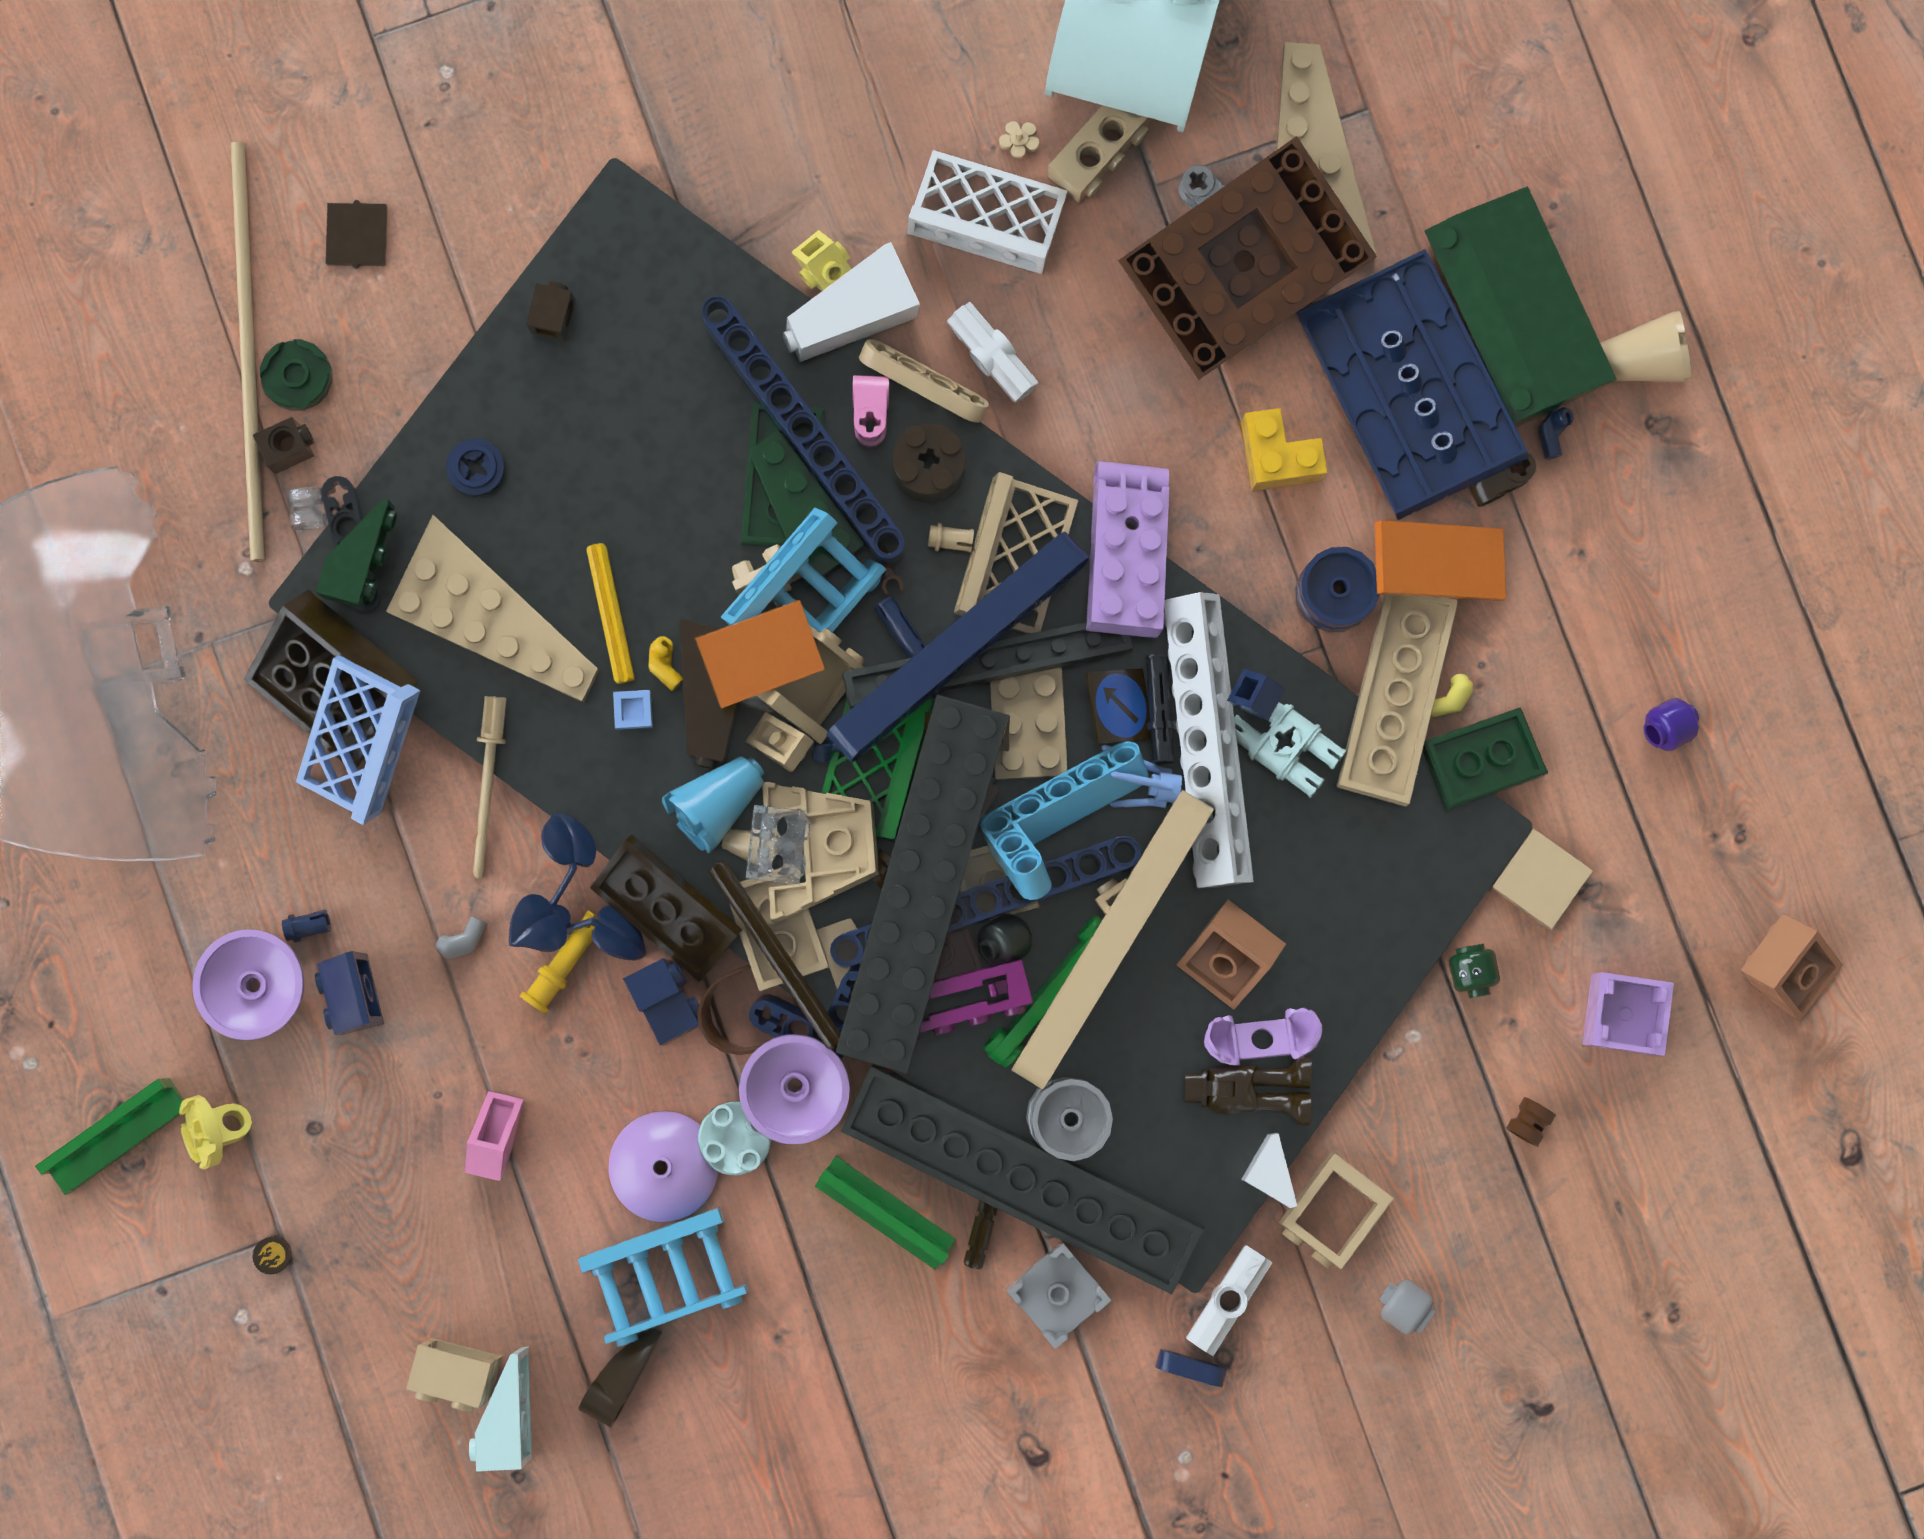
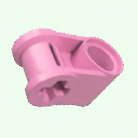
M853 376L854 432L856 439L863 446L875 447L881 444L886 437L887 409H889V378L886 376ZM867 422H874L873 432H866Z

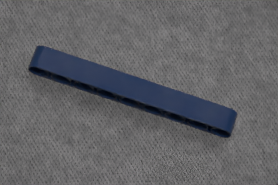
M720 295L708 298L701 308L703 323L708 333L874 558L885 565L898 562L904 553V537L901 531L734 305L726 297ZM722 309L726 311L728 316L722 322L716 323L709 319L710 314L714 310ZM736 338H744L749 341V346L743 351L733 350L730 344ZM758 366H764L771 372L766 379L757 380L751 376L753 369ZM778 395H787L792 400L791 404L784 409L776 408L772 401ZM800 423H806L813 428V431L808 437L801 438L794 434V428ZM821 452H829L834 456V461L831 465L822 467L814 461L815 456ZM843 480H848L855 485L856 489L852 494L844 496L836 491V485ZM863 509H870L876 513L877 519L873 523L865 525L858 521L857 514ZM884 538H892L898 543V549L893 553L886 554L879 549L878 544Z
M1066 532L1060 533L840 718L829 729L826 736L851 763L858 760L1076 575L1087 564L1090 557Z
M1119 836L1045 862L1044 865L1047 871L1050 869L1060 870L1064 875L1065 881L1060 887H1051L1045 896L1036 900L1015 899L1010 893L1012 882L1008 876L960 892L955 906L960 909L962 917L959 922L949 926L947 935L1132 869L1139 861L1141 855L1140 845L1132 837ZM1123 844L1130 847L1133 852L1132 861L1128 863L1117 861L1113 853L1116 846ZM1093 857L1098 862V872L1094 875L1082 873L1079 868V861L1082 858ZM981 893H989L996 900V906L990 912H982L975 905V899ZM872 924L841 934L833 940L830 954L836 965L845 969L861 965ZM847 941L854 943L858 950L856 957L851 961L839 959L836 952L838 946Z

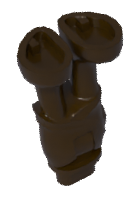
M1301 1056L1295 1059L1290 1066L1283 1068L1260 1069L1257 1068V1065H1225L1208 1068V1071L1201 1069V1074L1185 1073V1103H1201V1108L1207 1106L1217 1114L1226 1115L1236 1114L1240 1111L1283 1112L1291 1115L1296 1124L1310 1126L1312 1110L1310 1092L1257 1093L1255 1086L1310 1089L1312 1080L1311 1056Z

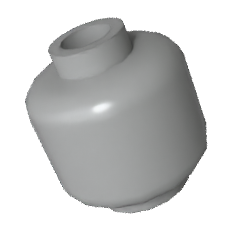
M1409 1279L1402 1280L1397 1286L1390 1282L1379 1298V1301L1384 1304L1381 1309L1383 1320L1405 1335H1410L1414 1331L1420 1334L1436 1311L1432 1307L1433 1297Z

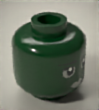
M1484 944L1457 948L1456 954L1449 959L1454 988L1459 992L1468 991L1469 998L1490 995L1489 987L1496 986L1500 982L1496 954L1491 949H1485Z

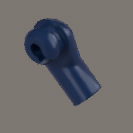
M1562 407L1549 412L1539 426L1538 433L1545 460L1562 456L1558 437L1573 422V413L1569 408Z

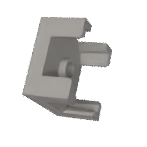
M1062 1241L1006 1288L1007 1293L1036 1324L1054 1349L1069 1338L1068 1334L1094 1311L1099 1312L1112 1301Z

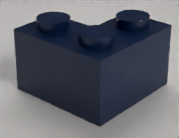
M662 958L623 978L639 1012L644 1013L659 1045H665L699 1027L697 1015L699 1003L695 996L688 998L682 986L688 983L678 963L674 962L671 964L669 960Z

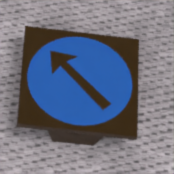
M1143 668L1085 672L1097 744L1151 740V733L1147 732L1150 712Z

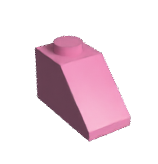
M488 1091L467 1142L465 1173L501 1181L512 1152L524 1099Z

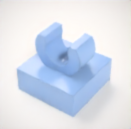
M650 690L613 692L616 730L653 728Z

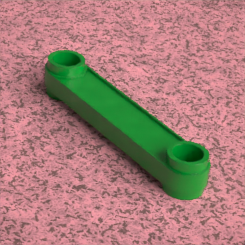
M1094 915L1087 921L1077 935L1080 941L1032 997L1033 1003L1026 1005L1027 1011L1019 1013L1006 1029L999 1027L985 1042L983 1050L997 1064H1001L1006 1068L1021 1053L1024 1047L1021 1041L1047 1012L1103 918Z

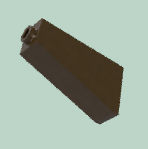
M681 619L679 628L687 754L690 758L696 759L694 765L716 769L717 764L724 765L727 762L740 702L724 708L720 707L695 640L699 636L721 628Z

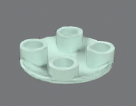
M728 1102L712 1109L702 1121L698 1133V1144L703 1158L713 1169L726 1175H742L753 1171L765 1160L771 1145V1139L761 1134L749 1122L742 1109L741 1102Z

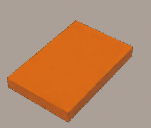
M800 600L695 638L721 708L825 670Z

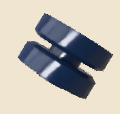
M1331 547L1316 554L1301 572L1295 588L1296 604L1303 618L1315 628L1326 632H1345L1359 625L1376 606L1380 595L1377 594L1376 568L1373 562L1362 552L1349 547ZM1335 584L1341 587L1340 594L1333 590Z

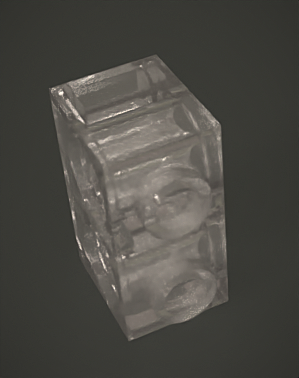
M754 805L746 878L799 884L800 877L803 876L806 868L803 847L804 840H807L810 832V821L807 819L808 811ZM784 817L788 828L786 833L780 836L776 826L779 819ZM777 854H780L783 858V867L776 873L773 870L772 861Z

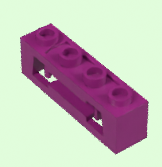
M1018 959L999 966L992 965L935 980L929 999L983 985L982 980L1005 974L1006 979L989 982L987 985L991 997L1008 993V998L987 1003L986 999L930 1013L929 1018L922 1021L920 1032L933 1029L934 1035H939L956 1030L954 1023L969 1020L970 1026L991 1021L990 1014L1004 1011L1005 1016L1026 1012V1005L1033 1003L1022 960Z

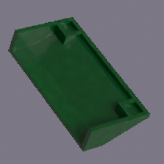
M1528 186L1458 213L1424 230L1492 381L1515 426L1519 427L1617 380Z

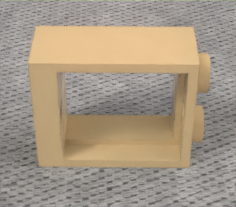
M1329 1152L1296 1197L1297 1206L1288 1208L1278 1223L1285 1227L1282 1235L1295 1245L1300 1247L1304 1242L1315 1251L1311 1257L1324 1267L1330 1269L1332 1265H1335L1342 1269L1394 1198L1337 1154ZM1332 1172L1374 1203L1337 1254L1295 1223Z

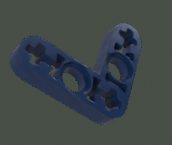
M860 965L851 967L842 978L827 1012L840 1032H842L844 1021L839 1019L836 1010L839 1006L849 1007L852 997L850 994L854 989ZM771 994L762 995L757 998L749 1010V1019L753 1026L775 1038L794 1034L791 1030V1022L799 1020L808 1027L809 1032L806 1036L822 1041L802 1010ZM765 1006L771 1008L770 1014L772 1016L769 1019L763 1017L764 1011L762 1009ZM785 1014L788 1018L781 1027L778 1024L782 1020L781 1017ZM837 1053L840 1059L844 1057V1055Z

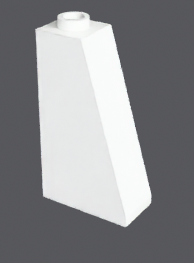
M892 243L883 245L787 317L786 331L783 332L784 342L790 353L795 351L799 362L917 318L920 303Z

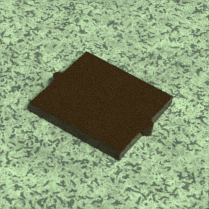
M355 200L353 203H327L326 265L352 266L354 269H358L360 266H385L387 205L360 203L359 200Z

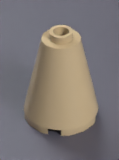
M1680 311L1668 313L1601 342L1602 348L1617 378L1616 381L1680 383L1691 381L1688 344L1685 341V327Z

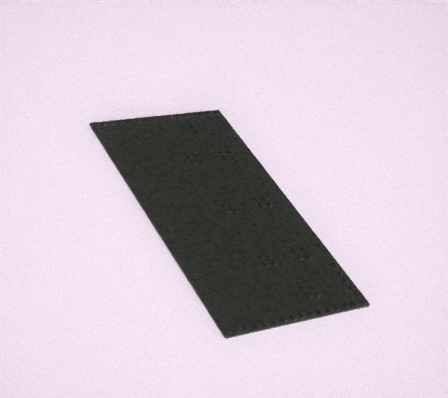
M612 158L356 487L363 519L383 498L389 499L395 506L394 511L397 512L395 528L392 533L387 532L384 546H387L385 562L382 567L377 566L376 570L381 591L379 607L370 614H361L349 605L323 599L316 593L325 559L334 550L329 525L325 527L270 598L269 607L279 614L284 604L310 590L419 681L415 688L419 689L420 693L413 714L482 766L484 764L485 742L477 741V737H481L485 696L506 698L503 739L506 740V744H496L494 775L548 815L562 813L576 819L591 834L596 850L609 860H611L623 842L630 835H633L736 923L729 901L709 873V869L716 863L724 860L738 881L741 882L794 864L800 883H805L801 813L767 817L764 814L763 790L761 787L732 825L731 829L768 832L771 833V837L778 839L777 854L770 867L762 865L759 868L728 850L722 849V840L711 853H707L706 849L702 851L697 848L676 825L679 822L676 817L677 813L675 811L670 815L667 813L662 803V797L668 792L714 769L694 765L696 759L690 758L687 754L683 682L672 692L648 667L650 645L658 637L665 636L673 642L671 667L682 676L679 628L681 619L720 628L729 626L720 617L738 597L732 581L735 580L732 566L745 560L750 561L753 569L756 570L767 564L762 554L766 549L770 548L741 545L740 543L753 402H759V400L706 330L701 310L703 303L712 296L720 295L726 297L737 309L807 406L824 407V429L904 537L903 556L898 562L891 564L895 576L900 577L903 581V591H900L899 583L895 579L887 581L886 589L889 596H894L900 609L926 646L961 617L954 614V609L971 554L967 551L939 548V551H935V547H928L930 525L937 526L939 522L942 523V527L974 529V544L992 478L1001 472L1013 476L1012 479L1077 499L1078 503L1068 535L1090 557L1093 503L983 423L968 421L890 378L886 437L881 444L875 447H867L860 444L854 432L853 376H884L863 364L859 359L867 339L857 340L799 362L795 351L790 353L787 349L783 332L786 331L787 317L810 301L811 298L617 158ZM548 281L558 282L566 285L568 290L572 292L576 302L566 341L532 334L529 331L526 322L536 283L547 285ZM717 309L710 314L709 319L716 323L722 322L727 318L728 313L722 309ZM736 338L731 342L730 347L735 351H743L749 346V341L744 338ZM758 366L753 369L751 376L754 379L763 380L770 375L771 371L767 367ZM778 395L772 401V403L789 405L792 402L791 398L787 395ZM867 422L866 432H873L874 422ZM924 423L942 425L960 438L964 448L965 472L961 485L954 493L935 503H924L910 498L901 489L894 475L893 452L895 445L902 434L914 425ZM478 438L489 441L497 447L502 454L505 471L501 478V484L493 488L489 494L484 493L474 497L460 492L453 486L448 478L446 465L449 454L456 445L468 439ZM821 452L820 466L831 465L834 461V456L829 452ZM927 457V460L923 461L925 469H930L932 464H935L934 458ZM483 458L482 460L479 459L477 463L464 460L471 470L470 477H473L475 473L487 476L485 469L482 467ZM843 480L836 485L835 489L839 494L845 496L852 494L856 487L851 481ZM1019 490L1014 491L1011 502L1018 515L1035 507L1028 493ZM1037 497L1040 504L1047 500ZM1051 502L1042 508L1053 526L1064 520L1067 506ZM344 504L340 508L341 511H353V507L347 509ZM863 509L857 514V519L866 525L873 523L877 519V515L873 510ZM1037 510L1021 518L1030 538L1047 529ZM1009 511L1006 522L1013 518ZM432 515L442 522L599 669L584 703L386 612ZM351 518L342 520L338 525L339 535L346 537L357 526L356 521ZM1015 522L1004 527L1002 538L1008 549L1025 541ZM1062 526L1055 529L1057 536L1060 534ZM1047 533L1034 540L1033 543L1037 551H1040L1052 541V538ZM884 538L878 544L879 548L886 546L888 554L898 549V543L892 538ZM604 543L609 556L634 673V680L624 684H617L613 677L587 555V547L593 544ZM865 544L864 547L853 554L862 564L869 558L882 565V563L874 558ZM1027 544L1011 552L1018 568L1033 557ZM1000 545L998 546L996 556L1003 553ZM1005 556L993 563L992 572L998 583L1003 582L1014 573ZM1166 557L1165 600L1198 592L1217 594ZM1090 559L1076 575L1051 595L1041 631L1087 622ZM839 564L823 577L840 592L853 575L842 564ZM884 574L880 576L881 580L877 587L871 592L866 593L832 632L842 640L838 645L841 649L846 651L849 647L866 660L862 665L863 667L908 659L883 620L874 610L876 605L889 597L882 590V582L885 579ZM802 578L790 583L792 589L787 591V593L796 601L800 600L802 607L817 619L829 605V602L812 586L806 589ZM990 579L988 580L986 590L993 587ZM1220 596L1231 692L1243 669L1270 677L1285 688L1279 700L1281 704H1292L1294 706L1293 709L1314 725L1319 724L1322 729L1321 733L1346 750L1359 696ZM774 601L769 602L761 613L777 608ZM1033 610L1020 623L1033 627L1036 617L1035 611ZM1163 624V630L1158 638L1130 635L1133 646L1131 653L1059 667L1062 668L1067 770L1103 752V745L1112 747L1121 743L1097 744L1085 672L1143 668L1148 696L1145 657L1150 654L1168 655L1169 643L1165 624ZM1010 630L999 640L1026 634ZM1168 659L1172 721L1176 723V703L1172 694L1173 677L1171 663ZM990 682L947 690L940 694V696L991 710ZM650 690L653 728L616 730L613 692ZM846 692L820 725L825 730L829 731L842 718L847 700ZM757 696L740 701L726 763L740 756L747 760L751 757L764 771V775L761 776L763 782H772L779 786L790 788L794 786L804 788L807 791L822 793L830 761L817 762L812 759L814 742L793 772L787 771L745 741L765 712L798 731L800 730ZM1202 700L1200 702V710L1202 709ZM746 705H751V707H752V706H755V708H758V707H759L760 709H759V710L753 709V708H750V707H748V706H746ZM1233 705L1234 717L1239 715L1242 720L1261 734L1267 733L1270 730L1271 722L1244 713ZM905 727L899 730L902 737ZM1176 729L1172 731L1175 762L1158 766L1172 769V774L1181 775V791H1186L1184 772L1180 764V737ZM1293 732L1285 738L1277 737L1279 740L1277 752L1285 746L1293 747L1291 744ZM895 734L877 743L885 760L899 752L900 742ZM1205 736L1204 745L1206 746L1207 739ZM1151 740L1131 741L1139 746L1143 760L1152 763ZM1237 743L1254 882L1222 887L1197 888L1196 878L1193 874L1194 857L1191 847L1050 1078L1069 1076L1085 1080L1100 1089L1110 1103L1113 1122L1111 1134L1104 1146L1089 1158L1073 1162L1204 1226V1231L1178 1282L1192 1293H1198L1203 1288L1268 1197L1267 1194L1242 1180L1243 1175L1267 1134H1279L1287 1168H1289L1532 830L1530 820L1494 794L1447 810L1423 750L1410 804L1405 807L1338 788L1337 783L1343 758L1341 761H1338L1337 766L1332 770L1329 765L1307 750L1306 752L1302 751L1298 756L1300 757L1299 762L1320 778L1325 779L1320 788H1316L1317 790L1313 797L1309 798L1306 793L1286 778L1283 781L1276 779V774L1256 759L1251 760L1248 755L1249 751ZM873 747L857 760L864 773L882 763ZM850 761L839 766L836 774L842 786L860 776ZM896 762L889 765L892 772L894 770ZM884 768L869 777L868 781L876 795L889 788L891 778ZM1147 770L1149 774L1148 778H1151L1152 774H1156ZM1209 772V775H1208L1209 782H1210V780H1211V774H1210V772ZM1053 778L997 780L994 786L999 788L1000 792L985 815ZM864 782L846 791L848 797L863 800L872 798ZM835 783L833 785L832 792L838 789ZM1142 785L1117 800L1154 798V796L1148 795L1149 786ZM886 797L880 800L883 807L885 804ZM1167 802L1166 808L1155 806L1112 808L1108 804L1039 841L1034 846L1045 863L1119 836H1129L1140 845L1141 858L1174 803ZM875 803V828L878 829L882 814ZM980 824L977 827L971 850L988 846ZM876 837L877 852L881 849L891 857L895 842ZM1122 844L1114 848L1113 853L1117 861L1121 863L1132 861L1133 852L1130 847ZM1217 845V853H1218V854H1219V845ZM1084 857L1079 861V868L1085 875H1094L1098 872L1099 865L1093 857ZM1134 867L1118 875L1038 902L1039 908L1014 914V916L1023 919L1029 925L1032 932L1031 949L1026 956L1021 958L1031 998L1078 944L1080 939L1077 935L1087 921L1094 915H1097L1099 918L1105 917L1095 902V899L1100 896L1097 889L1114 877L1118 883L1125 878L1128 879ZM1050 869L1047 871L1052 883L1051 887L1056 888L1064 884L1065 878L1060 870ZM869 879L810 907L809 910L816 930L849 918L852 919L857 929L872 924L882 890ZM1228 899L1286 943L1272 967L1234 1010L1176 966L1208 922ZM991 921L969 927L983 967L992 966V964L986 961L979 952L978 933L983 926ZM739 934L728 948L749 963ZM830 968L803 977L826 1012H828L837 991ZM1006 975L982 980L983 985L929 999L923 1020L928 1019L930 1013L986 999L987 1003L1008 998V993L991 997L987 985L989 982L1006 979ZM784 984L778 985L790 994ZM839 1006L836 1010L837 1016L842 1021H845L848 1011L847 1006ZM1290 1008L1295 1010L1305 1008L1316 1013L1322 1024V1035L1317 1047L1306 1055L1311 1056L1312 1062L1311 1088L1255 1086L1257 1093L1310 1092L1312 1108L1310 1126L1296 1124L1291 1115L1283 1112L1240 1111L1236 1114L1226 1115L1217 1114L1207 1106L1201 1108V1103H1185V1073L1201 1074V1069L1208 1071V1068L1229 1065L1218 1061L1209 1054L1205 1047L1206 1031L1209 1023L1215 1018H1223L1230 1015L1233 1017L1234 1024L1285 1019V1011ZM1000 1011L990 1014L991 1021L970 1026L969 1020L954 1023L956 1030L934 1035L933 1029L919 1033L920 1039L916 1042L908 1073L893 1070L905 1080L1036 1143L1029 1133L1026 1113L1028 1102L1038 1087L1011 1071L1020 1054L1008 1067L1004 1068L1001 1064L993 1061L987 1055V1052L983 1050V1046L988 1038L999 1027L1006 1029L1018 1014L1005 1016V1012ZM1042 1018L1021 1041V1043L1024 1045L1023 1049L1030 1040L1031 1036L1033 1035L1037 1026L1041 1022ZM1265 1030L1256 1031L1252 1035V1043L1259 1049H1267L1273 1044L1272 1035ZM1292 1055L1242 1060L1240 1065L1237 1066L1257 1065V1068L1260 1069L1283 1068L1290 1066L1295 1059L1292 1058ZM1071 1112L1067 1113L1064 1117L1066 1125L1068 1122L1073 1124L1076 1120V1116L1071 1114Z

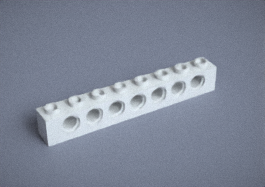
M1198 592L1167 599L1164 601V624L1168 635V659L1172 669V694L1176 703V729L1180 737V764L1184 772L1185 789L1187 793L1215 809V817L1213 818L1212 812L1192 845L1194 857L1193 874L1196 878L1197 888L1222 887L1254 882L1233 704L1227 701L1231 694L1220 595ZM1202 700V709L1200 710V702ZM1205 736L1207 739L1206 746L1204 745ZM1209 772H1210V774H1211V780H1210V782H1209V779H1208ZM1217 845H1219V854L1217 853Z

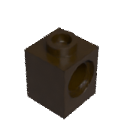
M548 281L547 285L536 283L526 322L532 334L566 341L576 302L572 292L568 290L566 285L553 281Z
M293 417L253 434L266 466L275 474L314 457L310 445L315 442L306 424L300 426ZM286 437H294L293 447L285 452L280 451L281 441Z

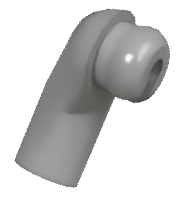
M471 916L462 934L451 937L443 935L437 940V952L447 959H456L471 954L476 949L488 923Z

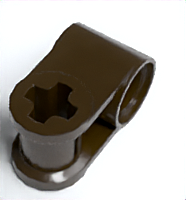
M1528 453V459L1515 464L1516 467H1524L1525 470L1521 475L1518 472L1512 474L1510 471L1511 467L1469 486L1477 506H1485L1505 496L1507 493L1524 486L1536 471V462L1533 456Z

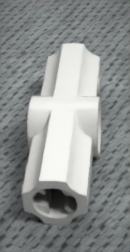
M971 302L961 306L947 320L950 329L970 350L969 355L974 363L986 376H992L1014 404L1022 401L1038 386L1039 382L1018 359L1010 341L998 329L994 330Z
M1244 1245L1221 1283L1213 1289L1211 1299L1191 1328L1186 1339L1214 1356L1237 1318L1245 1312L1247 1302L1273 1262L1249 1246ZM1228 1290L1236 1291L1239 1300L1236 1307L1231 1310L1222 1309L1220 1305L1221 1295Z

